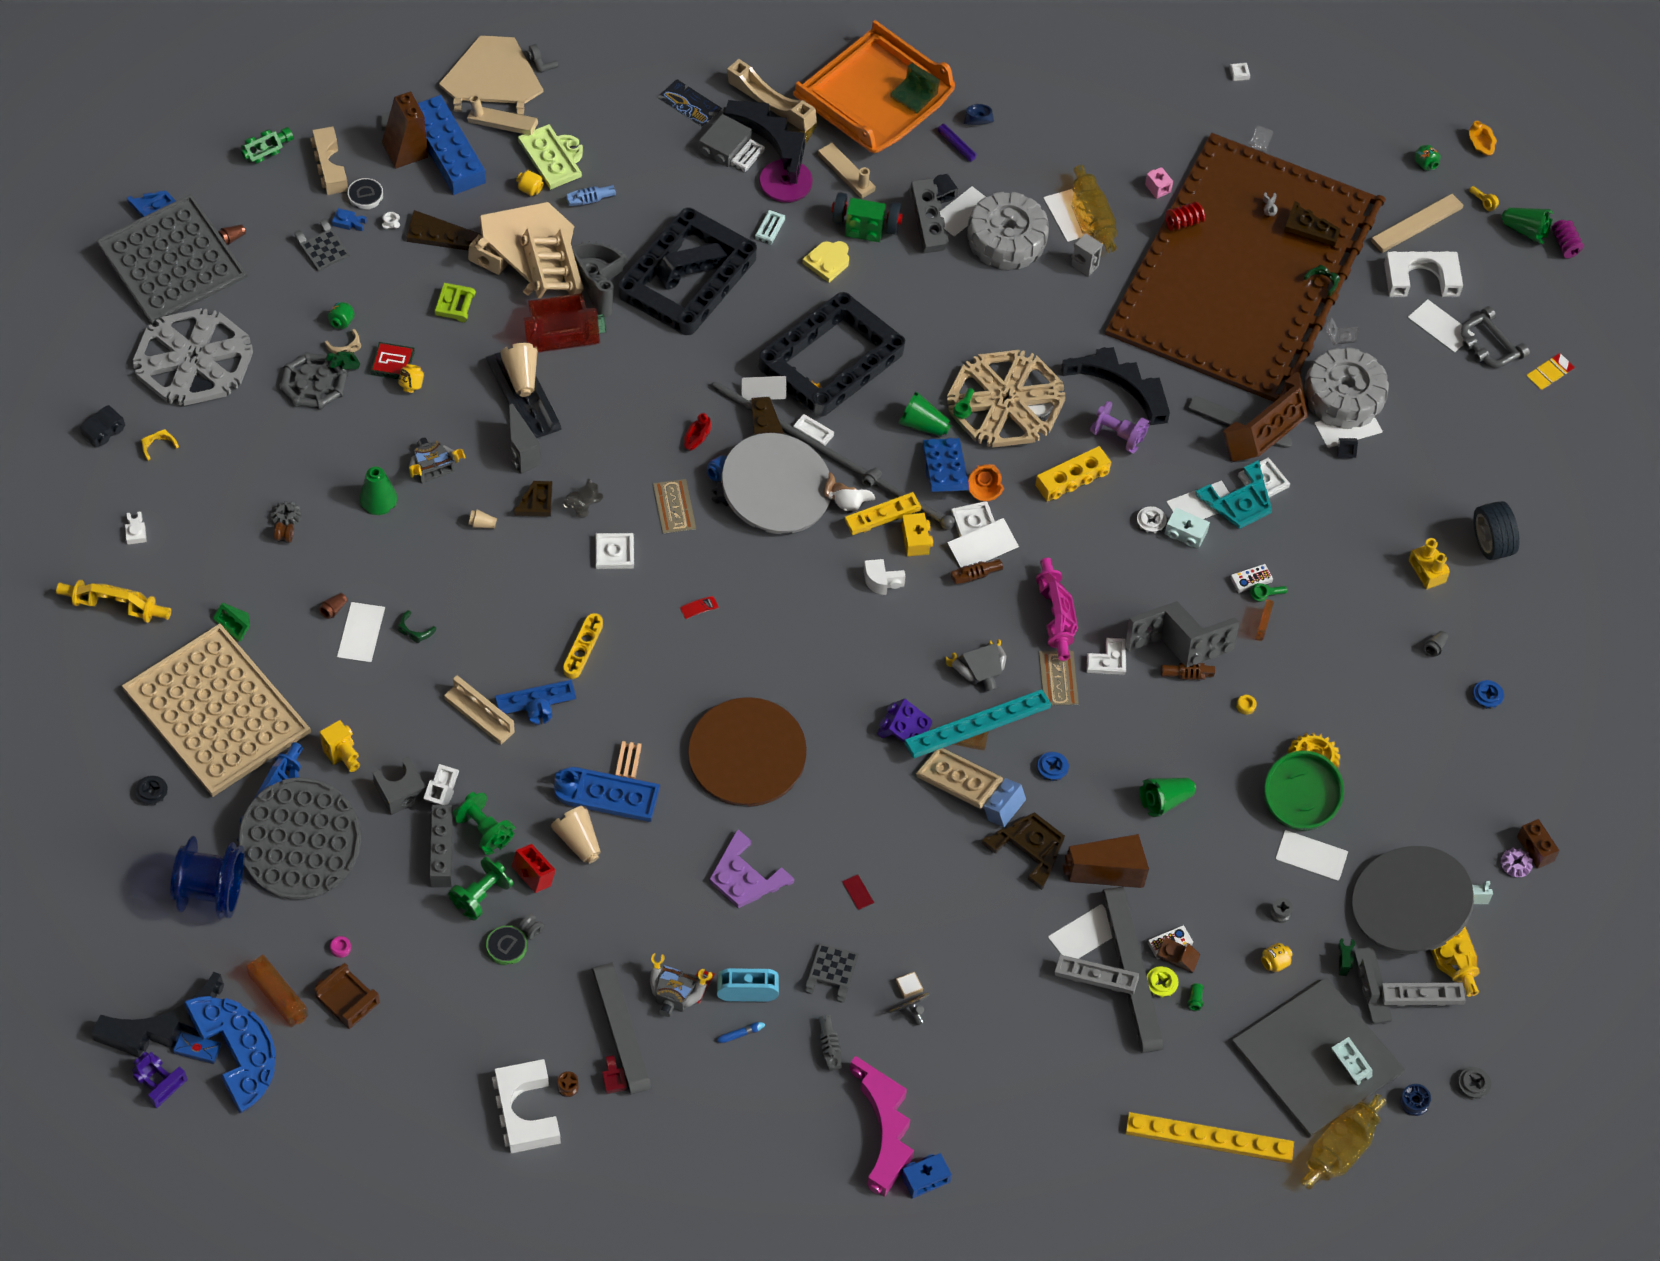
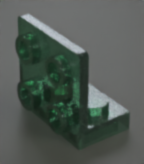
M911 63L907 68L906 79L891 92L890 97L915 113H919L938 94L940 80Z

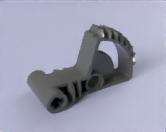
M589 241L588 243L582 242L572 246L580 278L588 291L593 308L601 317L610 316L613 312V283L608 279L623 272V267L627 263L626 255L622 254V251H617L616 247L611 248L610 244L605 246L604 242L598 244L597 241L595 243H590ZM601 259L607 260V261H609V262H611V263L608 264L607 262H605V261H603V260H601Z

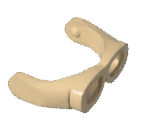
M352 329L355 339L348 346L333 347L328 341H324L329 352L334 354L341 351H358L361 348V343L355 329Z

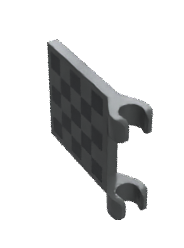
M326 218L320 220V228L323 233L306 240L301 230L294 233L296 242L302 247L318 271L350 256Z
M820 943L806 983L805 992L813 994L816 981L840 987L837 1001L845 1002L859 954Z

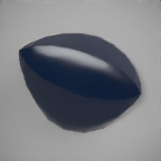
M974 104L966 110L964 124L981 125L994 122L993 111L987 105Z

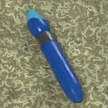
M755 1022L751 1026L721 1035L717 1041L725 1043L752 1032H758L765 1027V1024Z

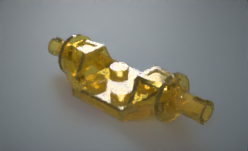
M1078 165L1073 169L1077 178L1073 182L1074 194L1071 206L1083 234L1086 233L1104 244L1107 253H1110V250L1114 252L1117 246L1113 239L1117 236L1118 231L1112 210L1105 194L1096 183V177L1093 174H1086L1085 167L1080 165V170Z
M1376 1094L1369 1104L1359 1102L1355 1108L1338 1116L1312 1147L1311 1156L1307 1160L1310 1171L1300 1180L1303 1186L1307 1183L1306 1188L1311 1189L1319 1179L1329 1181L1333 1177L1345 1175L1370 1147L1376 1126L1381 1120L1378 1111L1387 1103L1384 1097L1379 1101L1382 1095Z

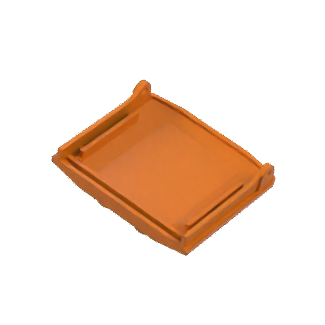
M874 20L870 31L805 83L801 84L797 81L793 95L813 106L819 115L872 153H878L898 142L936 111L954 91L955 82L952 77L951 68L947 63H936Z

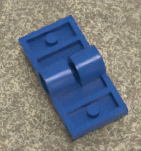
M960 438L923 440L926 477L929 479L931 492L969 490Z

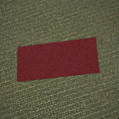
M858 874L842 881L858 910L874 903Z

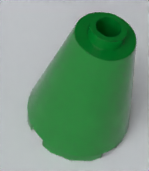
M1509 207L1503 211L1501 220H1503L1504 225L1539 244H1543V237L1547 238L1551 229L1553 219L1550 218V214H1553V211L1550 209Z
M916 391L898 422L902 426L940 437L942 434L947 435L951 427L948 424L950 420Z
M371 467L368 469L359 498L361 507L371 515L387 514L397 504V493L382 468Z
M1148 778L1142 781L1144 784L1139 789L1142 806L1148 808L1150 811L1148 813L1149 816L1159 817L1193 797L1196 785L1190 778Z

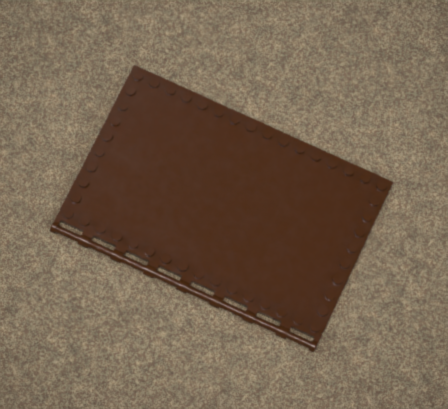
M1211 132L1171 209L1179 208L1182 205L1185 206L1186 204L1198 202L1204 210L1205 222L1201 223L1199 221L1197 225L1193 223L1192 226L1186 225V228L1180 226L1179 230L1173 228V231H1170L1164 220L1113 315L1105 335L1275 402L1287 392L1286 386H1284L1281 394H1276L1282 379L1287 380L1296 372L1301 374L1300 370L1306 358L1310 356L1317 335L1323 329L1326 317L1332 305H1335L1344 280H1347L1351 272V266L1356 256L1360 254L1367 233L1372 229L1375 217L1386 199L1382 195L1370 194ZM1265 192L1270 199L1273 197V193H1276L1274 204L1277 206V213L1274 216H1266L1263 209L1267 204L1263 201ZM1295 201L1303 209L1311 210L1313 215L1319 219L1324 218L1341 229L1335 246L1284 231ZM1369 203L1374 204L1369 215L1364 216ZM1357 227L1362 228L1357 240L1352 241L1351 239ZM1345 252L1350 253L1343 266L1339 265ZM1323 265L1329 270V273L1334 272L1340 277L1337 288L1331 296L1328 295L1329 291L1327 290L1331 280L1327 276L1318 274L1304 280V276L1309 270ZM1320 302L1325 303L1320 315L1314 316ZM1308 327L1312 328L1307 341L1302 342ZM1295 353L1300 354L1295 366L1290 368L1289 365Z

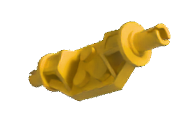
M78 580L75 586L61 582L57 585L56 594L72 597V604L74 606L79 604L96 606L99 597L114 598L115 596L116 601L129 602L128 615L143 618L146 623L150 622L152 616L169 620L171 616V608L155 605L156 600L154 596H150L147 599L141 592L107 584L92 583L85 585L83 580ZM89 594L88 601L82 599L83 595ZM138 607L144 610V612H137Z
M1465 926L1457 936L1447 941V944L1431 952L1437 968L1452 977L1454 982H1462L1467 997H1471L1470 993H1472V996L1479 993L1474 977L1480 973V970L1477 967V955ZM1453 965H1457L1460 970L1456 971Z

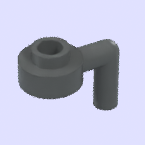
M537 44L529 46L527 56L529 60L535 62L539 72L558 67L556 60L543 64Z

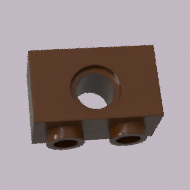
M1539 819L1523 825L1517 835L1518 840L1526 852L1529 853V857L1533 859L1532 861L1537 869L1555 861L1560 850Z

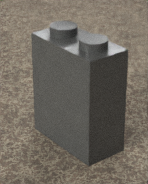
M722 114L699 140V152L704 156L712 158L719 164L729 167L731 160L751 139V129Z

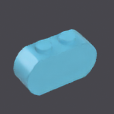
M724 969L717 974V996L724 1001L769 1002L775 1000L779 996V975L771 969Z

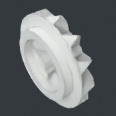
M1145 507L1137 515V524L1140 525V529H1145L1147 533L1149 531L1154 533L1159 530L1162 531L1166 526V515L1157 507ZM1148 519H1155V522L1149 523Z

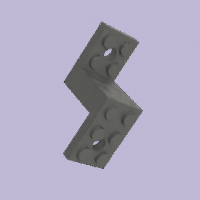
M1176 601L1130 617L1125 647L1131 651L1162 640L1186 667L1234 651L1239 621L1234 617L1202 628Z

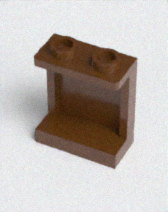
M346 963L335 967L331 975L325 980H320L314 989L316 998L348 1029H351L380 1003L379 994L374 989L370 991L349 971Z

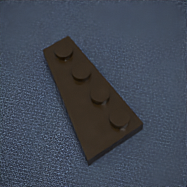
M414 210L406 238L407 242L469 251V245L478 234H481Z

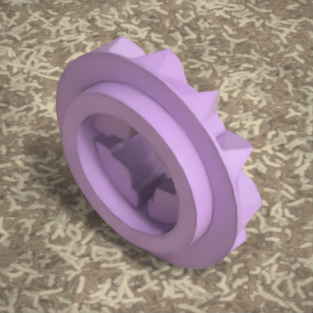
M1511 848L1502 855L1501 866L1507 874L1513 877H1524L1530 873L1533 867V859L1529 857L1528 852L1525 853L1521 848ZM1514 859H1522L1520 864L1513 865Z

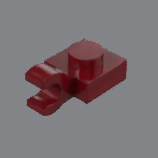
M614 1055L606 1057L608 1071H603L606 1094L627 1090L623 1068L617 1069Z

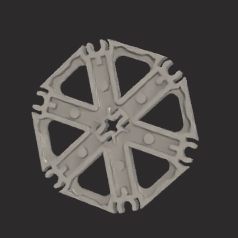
M201 308L160 317V320H156L157 327H153L150 324L149 330L146 328L133 358L134 369H137L135 370L137 379L167 402L169 398V403L172 404L173 400L177 399L178 396L179 405L184 403V406L226 397L227 394H231L229 388L231 386L238 389V384L241 385L253 355L252 344H250L249 335L219 312L217 316V312L214 310L212 315H208L207 309L202 311ZM190 318L196 320L189 340L171 326L173 322ZM218 324H223L235 334L231 339L210 343ZM152 338L171 351L154 356H146L144 354ZM196 352V356L193 357V359L191 360L190 357H192ZM241 356L235 372H228L215 362ZM177 370L171 385L168 387L161 386L151 377L152 375ZM197 373L212 382L214 386L212 389L196 393L189 391Z

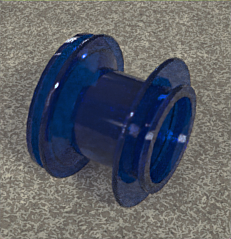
M195 836L189 838L186 846H180L174 861L170 886L171 899L176 900L178 912L181 913L185 910L189 899L215 902L218 919L223 918L224 915L226 918H231L236 909L242 886L245 863L244 847L241 845L236 847V844L231 842L224 856L198 852V842Z

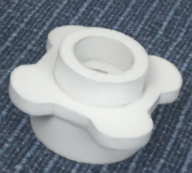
M387 212L382 216V220H384L382 227L384 229L399 228L400 223L398 220L400 216L394 212Z

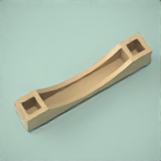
M738 59L727 68L728 81L731 85L759 103H769L771 111L782 118H787L788 122L803 132H806L817 123L816 109L803 100L789 99L777 93L757 75L751 66Z

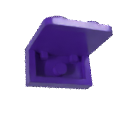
M904 698L897 702H892L888 706L885 718L879 723L880 728L877 735L885 738L893 734L905 743V739L929 731L932 720Z

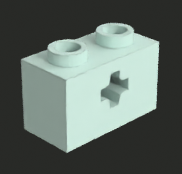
M1175 508L1166 525L1164 534L1172 539L1186 543L1190 547L1199 549L1208 532L1210 522Z

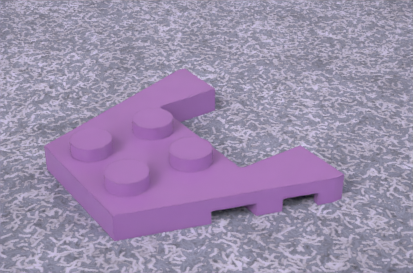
M740 830L736 831L710 878V883L738 908L760 899L761 896L769 892L778 891L780 887L789 886L794 883V878L782 867L766 880L746 863L739 855L751 845V840Z

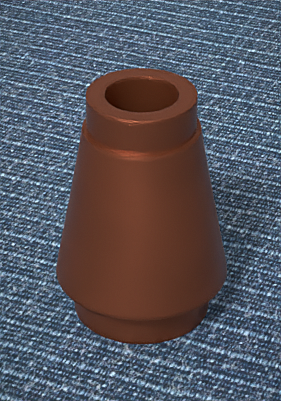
M240 224L221 228L218 233L225 243L229 245L245 235L246 231L244 226Z
M339 593L323 601L319 607L322 616L326 619L334 618L347 602V597L343 593Z

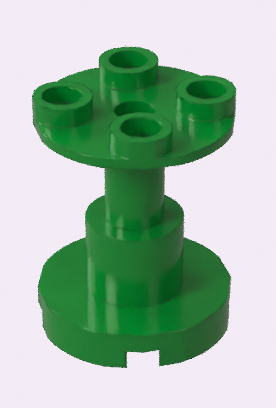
M471 792L466 796V801L460 807H457L452 815L457 823H464L473 819L479 825L477 830L483 836L479 843L480 849L486 855L494 854V849L498 847L501 850L511 841L515 834L512 830H516V827L509 820L498 823L492 816L487 817L482 812L487 802V795L485 793L476 794Z
M486 856L481 860V866L486 875L478 883L472 882L466 889L459 885H454L448 893L454 906L457 909L461 907L466 912L463 915L473 921L483 914L479 903L487 897L486 891L494 883L505 890L514 885L513 881L504 873V866L498 861L492 862Z

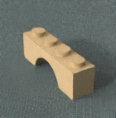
M334 126L313 130V137L310 139L312 148H316V151H314L315 161L320 163L317 164L318 173L323 175V178H320L322 189L326 188L327 195L347 192L348 184L344 166H338L329 161L330 156L338 151Z

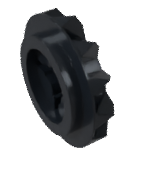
M147 776L137 783L135 793L140 802H144L146 805H156L157 802L163 801L167 795L168 786L165 780L159 776ZM150 785L155 790L153 796L149 792Z

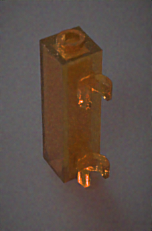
M264 954L246 966L248 975L290 1027L305 1021L308 1016L307 1007Z

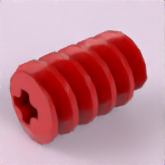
M1193 202L1185 206L1182 205L1179 208L1168 209L1165 213V221L1170 231H1173V228L1179 230L1180 226L1186 228V225L1192 226L1193 223L1197 225L1199 221L1204 223L1205 213L1198 202Z

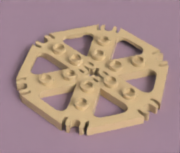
M1020 350L978 354V357H973L975 364H971L969 361H966V366L963 364L947 395V403L954 404L949 406L950 415L975 442L977 438L979 444H981L982 440L987 439V446L990 447L992 445V448L1035 443V440L1039 441L1040 436L1038 433H1043L1044 436H1047V431L1050 433L1065 402V392H1059L1064 391V385L1037 355L1034 359V354L1031 353L1030 357L1026 358L1024 357V350L1021 353ZM1006 361L1013 363L1004 381L991 369L989 364ZM1033 370L1039 371L1049 381V384L1024 386L1030 372ZM967 378H974L985 390L974 392L970 401L972 412L989 410L980 429H974L965 419L957 418L953 413L955 405L964 399L966 393L960 394L959 392ZM1009 394V399L1007 398L1003 404V398ZM1051 403L1054 407L1048 419L1041 421L1027 405ZM1008 416L1025 432L1023 436L1001 438L999 436Z

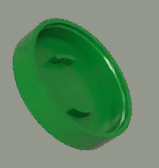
M1296 751L1283 756L1272 766L1264 783V800L1271 815L1285 827L1299 831L1315 830L1326 825L1337 814L1344 798V783L1337 767L1325 756L1312 751Z

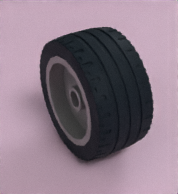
M1499 501L1477 507L1473 516L1474 531L1477 543L1485 558L1495 560L1516 554L1519 550L1520 538L1517 521L1510 506L1505 501Z

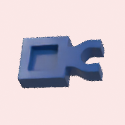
M338 208L332 224L335 227L347 230L354 227L358 231H363V224L359 223L366 224L367 219L365 216H356L355 212Z

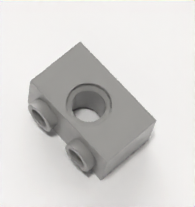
M1086 233L1081 238H1077L1073 245L1074 252L1071 256L1073 258L1071 266L1089 277L1099 266L1103 244Z

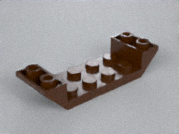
M1299 372L1294 373L1284 381L1287 392L1247 425L1234 422L1223 431L1230 461L1235 462L1259 457L1308 417L1307 401Z

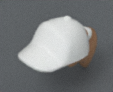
M830 472L828 473L829 477L825 484L824 495L835 500L836 504L844 511H857L862 502L875 500L872 492L857 490L854 487H847L843 483H836L834 475Z

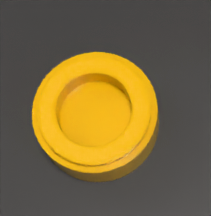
M1242 695L1238 698L1236 707L1240 713L1249 715L1255 711L1257 703L1254 697Z

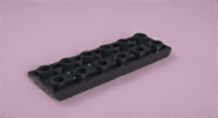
M501 352L486 356V360L508 404L515 406L536 438L561 430L560 422L537 376H535L534 391L530 396L522 397L515 392L502 361Z

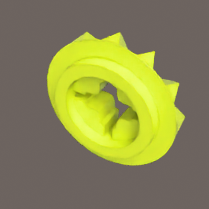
M1163 966L1155 967L1147 974L1149 988L1153 995H1159L1163 998L1164 996H1171L1176 992L1179 983L1178 977L1170 968ZM1159 979L1167 981L1164 987L1162 984L1158 985Z

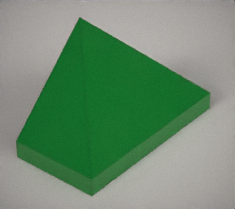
M221 603L213 617L218 624H221L238 641H242L250 627L249 613L225 603Z

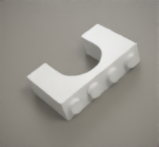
M1387 252L1384 266L1389 297H1407L1410 289L1408 272L1418 268L1427 269L1438 277L1442 297L1460 296L1463 282L1457 252Z
M545 1060L496 1068L495 1077H492L494 1089H498L499 1096H496L497 1107L502 1108L503 1115H499L501 1127H506L507 1134H503L505 1147L509 1146L510 1152L516 1153L561 1144L556 1116L529 1121L519 1118L511 1108L514 1099L522 1092L549 1086Z

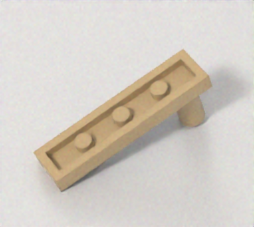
M472 95L469 98L472 110L467 117L468 123L532 135L538 125L537 118L482 107L478 95Z
M833 143L818 150V155L861 199L875 191L876 186L869 180L870 170L863 167L859 170Z

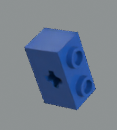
M939 1153L937 1155L930 1154L918 1163L911 1162L907 1164L902 1171L901 1177L913 1199L950 1183L952 1174L942 1154Z

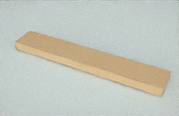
M1450 194L1372 237L1371 242L1383 253L1461 210L1463 204L1453 194Z

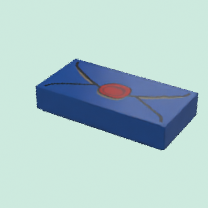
M181 1032L174 1048V1054L214 1064L221 1048V1043L209 1039L202 1040L201 1037Z

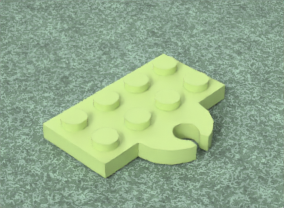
M550 124L534 130L532 135L523 134L518 136L520 145L550 190L582 177V172L576 165L583 155V145H579L578 138L571 135L557 136ZM577 145H579V146H578L577 148H575V149L570 148V146H577Z

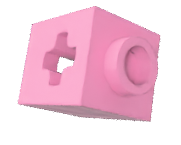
M1161 167L1147 173L1145 185L1154 197L1158 199L1171 193L1173 180Z

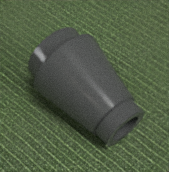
M1439 631L1424 643V651L1428 656L1435 657L1441 654L1448 639L1447 633Z

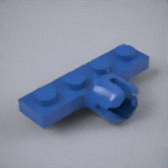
M572 680L495 696L497 708L507 714L526 710L530 721L536 725H540L539 718L541 717L544 724L550 721L552 718L550 705L576 699Z

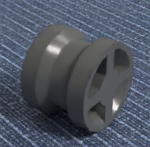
M1285 898L1277 899L1271 909L1272 919L1278 923L1287 922L1293 910L1292 903Z
M534 914L527 915L519 924V929L523 932L525 931L529 939L536 938L545 927L541 921L538 922Z

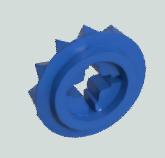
M1484 680L1477 683L1474 687V700H1477L1479 705L1486 706V709L1501 705L1504 699V691L1499 684L1494 681ZM1488 690L1491 695L1489 699L1485 695Z
M1047 752L1039 758L1037 767L1039 773L1044 776V779L1049 778L1053 781L1055 779L1061 780L1062 777L1067 775L1069 763L1062 754ZM1057 762L1056 769L1049 771L1050 765L1052 766Z

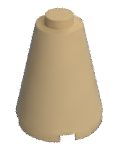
M517 343L513 344L511 349L505 347L501 350V358L515 392L522 397L530 396L535 387L538 351L537 347L533 348V344Z
M576 807L564 814L565 817L561 821L557 818L551 824L553 831L583 862L590 864L599 859L598 855L601 851L586 807Z

